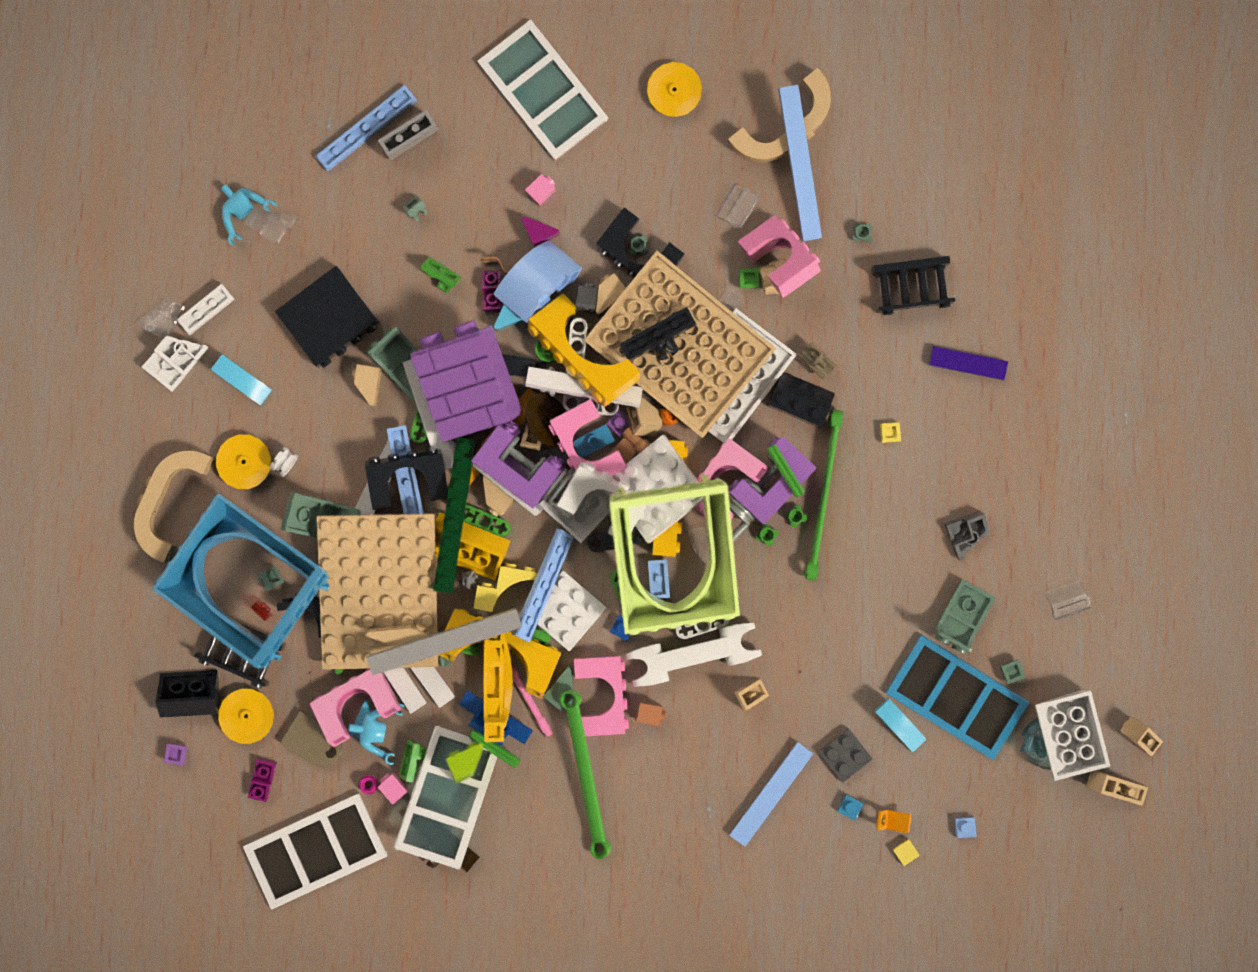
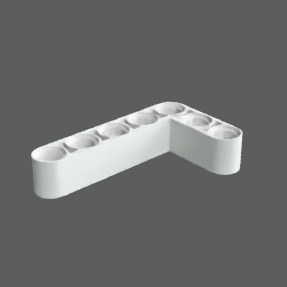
M576 318L570 324L569 344L572 347L574 342L582 343V349L575 352L585 359L586 342L584 339L587 337L588 327L584 319ZM576 323L584 325L582 332L574 330L573 327ZM564 394L563 406L568 411L570 408L567 407L566 403L569 399L577 400L578 406L590 398ZM596 402V409L599 415L602 416L615 415L619 407L617 403H614L616 406L615 410L607 412L601 403Z

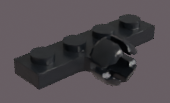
M685 307L619 345L629 361L652 350L659 360H666L668 356L664 349L667 348L670 354L674 356L678 352V346L674 338L697 324L688 307Z

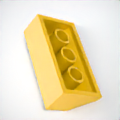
M439 512L435 520L437 558L445 516L441 512ZM464 522L457 566L469 571H475L479 575L496 581L500 566L503 564L511 541Z

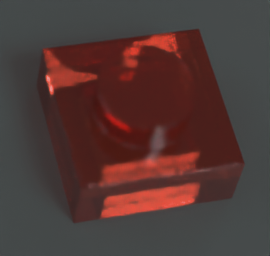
M256 602L251 607L264 621L269 620L273 616L270 612L271 608L265 602Z

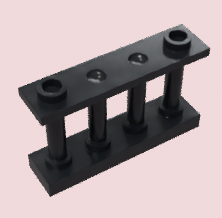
M950 256L873 265L871 267L872 275H877V278H880L883 307L877 308V313H882L885 316L892 315L897 310L939 305V308L951 307V304L955 302V297L948 298L944 274L945 266L950 264ZM927 268H934V271L937 272L939 300L929 301L925 276ZM915 270V273L918 274L921 302L910 303L906 278L908 271ZM896 272V275L899 276L902 304L891 306L887 277L889 273Z
M242 625L265 642L268 638V635ZM212 634L204 653L198 652L194 655V657L198 658L199 663L209 666V663L252 681L251 685L262 688V686L266 687L269 685V682L264 680L269 666L259 668L257 675L254 676L246 672L249 662L245 659H242L239 669L228 665L233 654V650L229 647L226 648L221 661L210 657L218 640ZM282 642L277 651H283L286 643Z

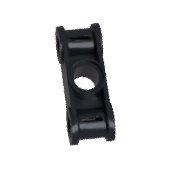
M636 527L633 528L635 532H639ZM608 531L593 535L588 540V547L594 552L615 549L614 537L608 534ZM640 532L637 540L633 541L632 539V544H636L642 539ZM594 538H597L598 541H602V544L599 545V549H596L595 546H591V543L594 542Z

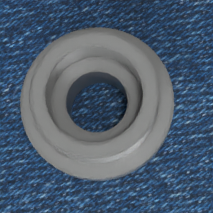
M471 570L464 573L463 586L472 590L478 583V576L475 574V571Z

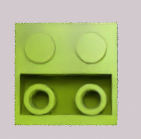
M477 742L466 746L465 751L460 752L456 750L448 754L449 758L446 759V763L455 784L474 776L483 753L482 743L477 744Z

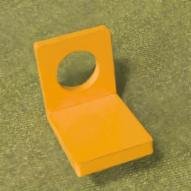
M888 809L879 810L876 830L887 829L909 833L911 814Z

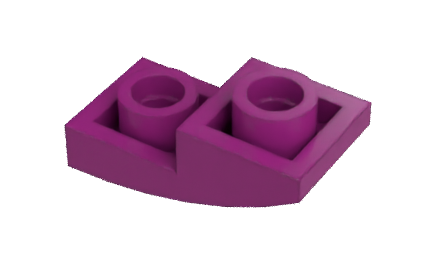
M501 270L481 271L483 312L501 311L502 302L494 295L495 290L501 283Z
M257 758L248 798L267 802L276 769V761Z

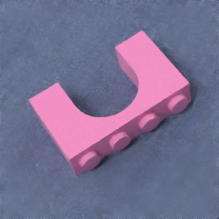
M776 215L738 241L743 253L752 263L777 248L792 250L788 261L768 275L773 287L783 298L821 271L818 265L820 260L815 253L810 254V250L805 242L802 241L800 243L795 231H789V226L784 219L779 220Z
M592 399L550 420L551 425H549L553 436L557 435L560 442H558L562 453L566 452L569 459H567L571 470H576L580 462H589L596 467L597 471L601 473L603 471L607 472L611 476L627 468L618 450L595 461L585 460L576 453L573 447L575 432L584 424L600 417Z
M729 438L728 441L721 445L718 454L709 461L708 467L698 476L697 481L701 482V475H708V479L715 480L728 470H739L759 483L769 467ZM703 501L695 507L702 515H704ZM730 511V518L732 519L735 514Z
M620 655L574 658L575 679L602 678L611 684L615 693L614 703L608 711L598 715L581 716L585 736L625 734V729H629L628 717H624V710H628L627 698H623V690H626V679H622L621 671H625L624 660L620 659Z
M367 668L365 673L351 677L347 683L333 687L331 692L317 696L310 703L325 738L330 745L335 747L351 738L342 720L341 713L346 700L355 694L365 693L370 695L378 713L384 719L401 710L384 672L372 676L370 668Z

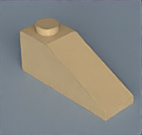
M411 624L369 628L366 636L396 647L427 637L430 631L421 624H416V626Z
M1096 770L1090 772L1086 784L1088 789L1143 806L1148 790L1146 786Z

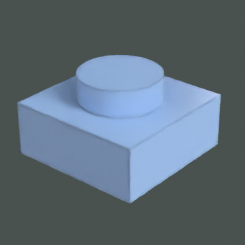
M974 816L954 818L956 838L977 837Z

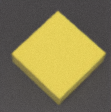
M899 422L880 424L881 443L901 441Z
M909 839L892 849L903 866L920 856Z

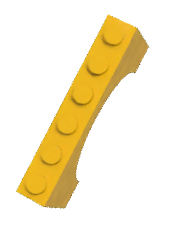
M561 294L528 319V331L533 337L539 339L542 347L545 350H549L558 363H562L566 367L568 374L572 377L574 376L584 390H588L592 394L595 402L601 403L603 407H606L639 381L640 371L628 359L614 365H599L579 356L570 346L565 333L568 322L575 316L576 307L564 294Z
M455 608L445 630L484 617H475L470 615L467 610ZM511 631L504 633L509 650L519 658L524 666L527 677L524 692L542 699L559 661L561 652H558V649L553 646L547 647L542 645L536 639H531L529 643L512 635ZM484 640L438 654V656L453 662L462 650L474 644L484 643Z

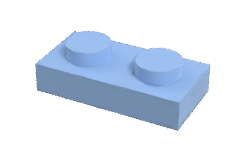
M667 559L648 561L650 593L659 599L670 598Z

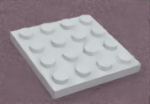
M665 435L660 436L626 464V469L616 473L612 478L617 482L623 481L630 486L629 488L635 492L637 490L645 491L698 482ZM703 496L648 504L635 526L646 542L651 543L703 501Z

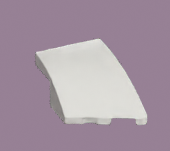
M166 336L155 348L154 353L142 368L169 391L173 392L203 356L208 347Z

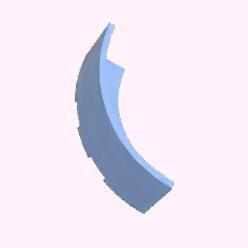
M546 241L528 252L513 266L495 290L494 295L527 323L530 317L543 309L551 301L549 296L554 291L559 293L562 289L575 282L582 267L551 241Z

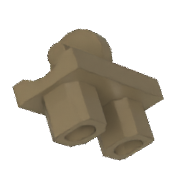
M813 342L799 355L822 379L837 366Z

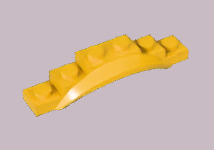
M504 633L484 640V742H504V728L506 727L510 712L513 685L512 665Z

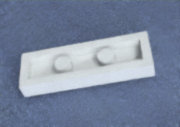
M220 284L178 318L177 321L189 335H192L235 299L226 287Z

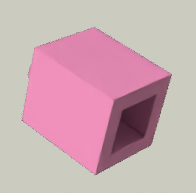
M541 174L525 189L526 194L540 206L556 191L554 187L555 182L548 175L544 177Z
M387 773L379 780L381 782L378 786L379 790L392 805L409 790L395 773L392 775Z

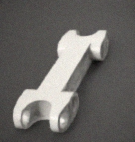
M754 622L725 626L718 629L720 638L662 652L661 643H656L627 653V660L641 659L647 664V672L644 676L633 680V686H649L669 681L667 671L724 657L727 666H732L761 656V649L747 650L741 645L742 635L755 629Z

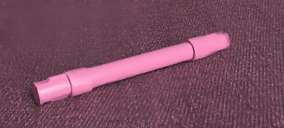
M511 662L513 681L534 715L542 733L545 734V737L550 736L553 732L548 722L542 716L532 696L524 692L526 686L515 665Z

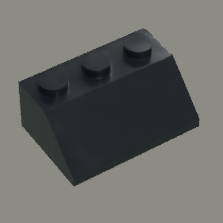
M783 372L779 377L767 407L817 428H822L835 393Z
M218 670L160 673L155 701L160 718L218 714L220 701Z

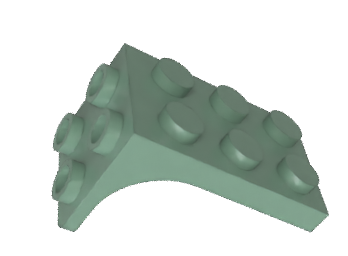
M390 327L384 332L382 340L379 342L376 340L369 346L370 351L368 354L414 401L402 362L411 360L410 354L417 351V348L397 327L394 329Z
M290 492L280 530L318 538V515H360L361 511L339 503Z
M961 579L932 631L936 635L935 639L947 645L948 643L953 644L951 648L960 653H971L974 637L996 598Z

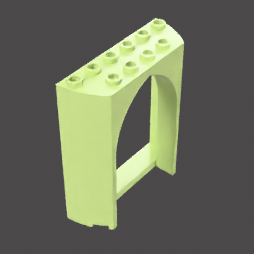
M701 475V482L632 493H626L624 487H620L617 489L616 495H611L610 509L625 634L636 635L642 631L655 632L661 628L674 629L680 625L692 626L699 622L711 623L717 619L730 620L740 616L728 487L724 481L718 478L711 480L708 479V475ZM703 496L708 544V561L704 575L697 587L677 603L663 601L648 592L637 578L628 507Z

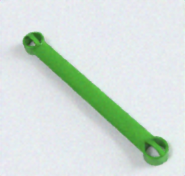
M833 409L828 416L831 433L811 558L804 567L806 580L816 581L818 556L838 431L841 428L843 411Z
M569 689L561 695L560 703L566 710L592 838L590 852L596 859H604L610 854L611 845L605 837L579 708L581 696L578 691ZM567 693L572 695V706L566 700ZM596 843L602 844V854L597 851Z

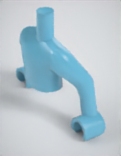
M224 185L221 190L228 197V200L222 206V219L229 234L228 242L236 245L233 241L234 236L242 240L241 235L235 233L230 215L231 213L234 214L239 220L246 217L254 209L249 198L263 205V208L269 212H272L268 207L269 203H272L275 207H277V203L273 200H265L255 192L244 187L233 193L227 185Z
M377 709L364 716L362 725L349 724V732L360 733V745L364 749L384 758L387 764H394V762L388 761L387 758L390 755L396 756L395 754L385 752L371 744L373 742L383 743L386 723L376 720V718L381 716ZM396 712L399 716L403 715L401 712Z

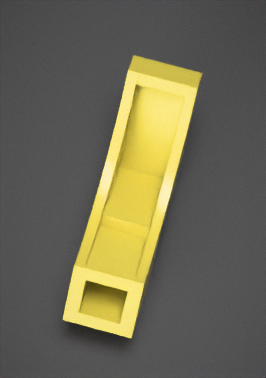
M506 563L505 566H500L497 588H493L494 584L485 582L482 583V586L478 585L473 608L493 612L498 598L509 586L520 581L535 580L538 572H535L536 568L524 566V570L516 569L517 565Z

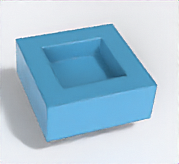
M846 794L837 811L855 821L864 803Z

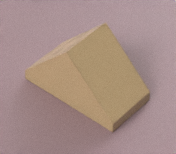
M526 424L520 446L540 451L542 443L533 436Z
M761 679L734 692L743 711H747L769 696Z

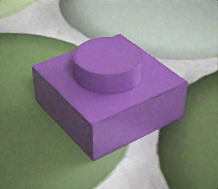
M620 410L606 423L620 437L631 426L630 419Z
M167 743L164 763L183 766L188 746Z

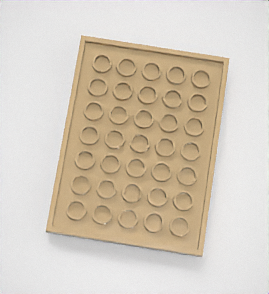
M656 251L584 341L613 365L627 359L619 345L620 343L688 307L697 325L674 338L678 346V352L674 356L665 348L664 350L668 356L666 360H659L652 350L630 362L640 371L639 381L636 384L703 438L777 348L665 256Z
M435 513L317 516L319 567L327 572L329 576L327 583L330 585L327 591L319 589L322 669H367L370 667L366 656L394 647L367 637L366 634L369 628L411 624L416 626V624H421L430 631L429 636L438 633L437 591H433L436 574ZM435 655L398 668L439 667V656Z

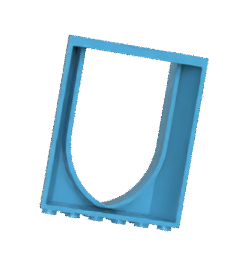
M218 493L217 496L212 498L206 512L201 514L195 528L190 530L184 544L179 546L175 557L167 563L166 570L156 579L152 590L255 668L269 666V662L273 659L276 661L280 660L282 655L277 652L278 648L318 590L327 591L330 585L327 583L329 576L325 570ZM235 539L254 541L307 579L265 642L220 609L207 589L204 576L205 557L208 550L222 542Z

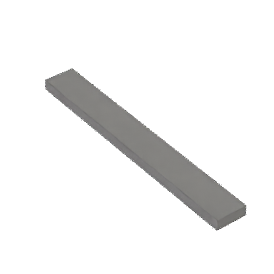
M516 608L368 655L366 658L373 676L522 628Z

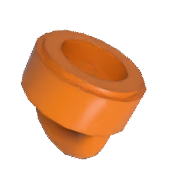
M667 408L660 409L659 416L664 426L677 423L678 418Z

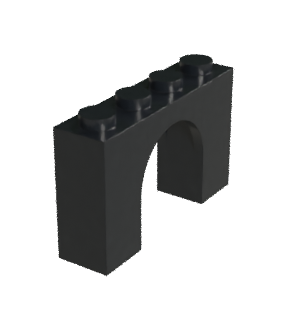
M624 207L597 241L596 246L600 254L605 257L609 255L614 259L612 262L617 267L627 269V274L634 279L645 264L632 262L625 254L624 243L628 235L639 223V218ZM670 242L661 253L675 266L685 256V253Z
M429 448L426 449V452L420 453L418 451H409L407 455L390 454L388 458L371 457L368 461H365L372 510L392 507L389 479L396 470L403 467H412L423 473L427 481L430 501L447 499L448 486L442 449Z

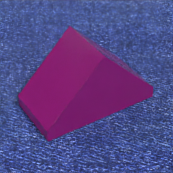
M523 216V224L534 247L559 236V229Z

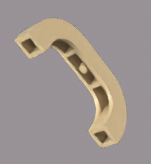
M819 68L805 77L801 83L812 98V110L803 118L807 141L815 135L814 131L825 120L831 103L829 84ZM742 127L727 141L729 146L739 156L757 163L771 162L788 153L785 133L773 142L760 143L754 140Z
M180 451L169 455L161 461L153 472L152 477H148L145 483L147 488L137 501L139 506L135 513L134 531L139 545L152 558L168 563L176 546L163 540L157 534L154 527L155 516L172 478L184 469H191L207 475L214 457L197 451Z

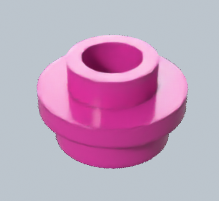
M365 775L359 781V789L364 794H373L378 788V781L372 775ZM366 781H370L372 783L371 788L366 787Z

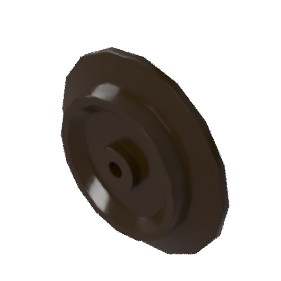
M546 393L535 394L528 400L525 407V419L528 428L533 436L542 444L548 446L558 445L560 439L557 435L553 436L549 425H551L550 420L565 413L566 410L556 398Z

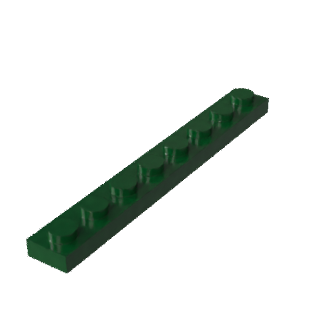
M456 438L433 591L453 594L473 466L471 461L474 458L476 440Z

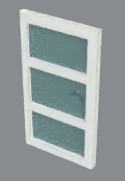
M532 20L527 21V23L477 61L554 160H557L608 120L605 112Z
M435 726L393 848L460 870L497 756L483 748V753L474 776L455 784L446 763V759L449 758L448 754L456 750L460 752L465 751L466 746L474 743V741L469 736Z

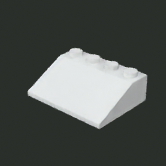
M1084 689L1065 694L1035 705L1054 781L1110 766L1090 690Z

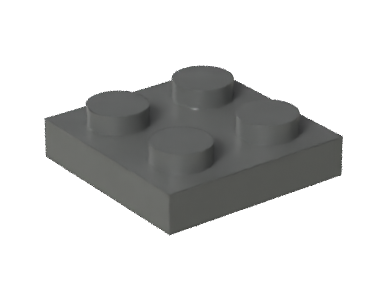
M849 728L819 751L820 755L842 783L872 760V757Z

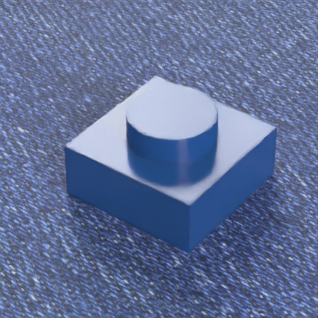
M618 615L610 633L627 641L630 635L625 634L623 617Z

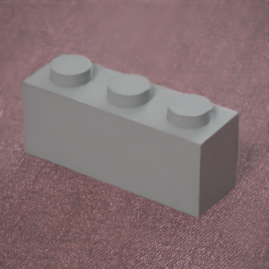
M425 110L379 139L378 142L391 161L436 133L439 129L428 111Z

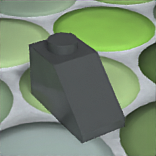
M584 283L583 286H579L575 305L576 311L595 313L598 288H594L595 285Z

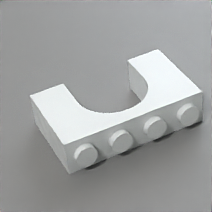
M580 462L558 500L557 506L574 515L583 498L592 490L605 489L615 495L620 487H624L626 493L635 491L630 489L627 483L623 481L617 482L612 479L613 477L609 473L597 471L596 467L591 463ZM647 505L628 507L631 532ZM611 524L608 534L614 537L613 526Z

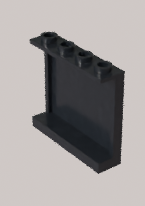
M337 266L333 267L275 311L317 368L328 366L334 356L337 355L339 357L344 354L349 345L359 343L363 339L361 336L367 332L370 334L378 328L377 324L380 323Z

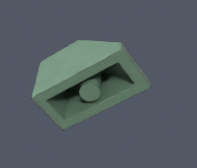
M570 666L564 670L543 696L560 711L564 709L560 703L561 695L565 691L573 689L572 669ZM567 693L566 700L568 704L572 705V695Z

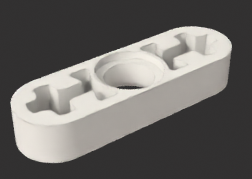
M724 619L723 624H720L719 621L714 622L715 627L712 628L711 623H708V627L705 630L698 629L696 623L694 628L697 632L693 633V629L689 630L686 636L683 633H679L682 626L680 625L676 627V634L681 639H688L725 627L729 620Z

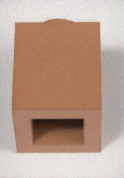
M640 701L636 722L659 726L660 722L664 723L666 711H662L663 706Z

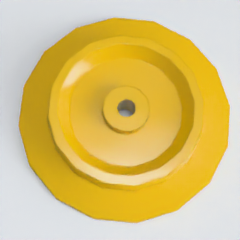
M670 62L663 64L653 71L648 80L647 94L649 101L656 111L665 116L679 117L686 115L696 108L701 99L702 85L700 78L693 68L684 63Z
M236 435L227 439L220 446L216 456V468L219 476L227 485L236 489H251L260 485L267 478L270 471L271 455L268 447L260 439L251 435Z
M240 689L231 692L223 700L219 708L218 721L222 731L229 739L239 744H251L260 741L269 733L274 721V711L271 702L263 693L254 689Z

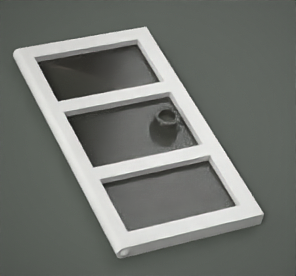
M360 793L243 846L271 909L388 856Z

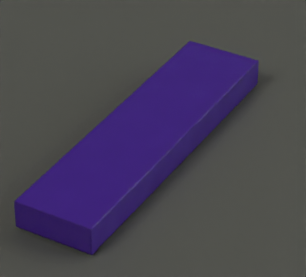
M934 346L932 347L929 366L1003 381L1005 380L1008 361Z

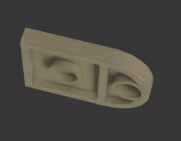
M302 710L299 711L280 742L281 745L310 763L321 767L329 766L336 762L343 750V743L334 747L337 752L336 756L329 757L326 754V749L333 746L327 742L317 719Z

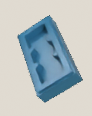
M605 424L574 440L573 444L579 456L584 458L615 440Z

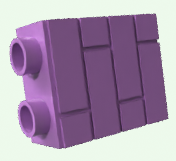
M472 320L453 327L456 336L446 340L443 339L441 331L429 334L419 339L422 348L410 354L433 420H435L441 442L512 421L523 412L492 325L478 329L476 321Z

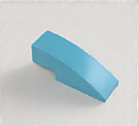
M223 354L210 369L259 405H262L272 389Z
M889 698L884 700L874 710L912 752L926 740L921 732Z

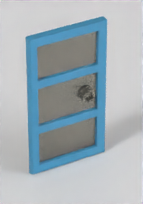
M923 635L918 637L916 644L885 692L993 761L1029 705L1028 700Z

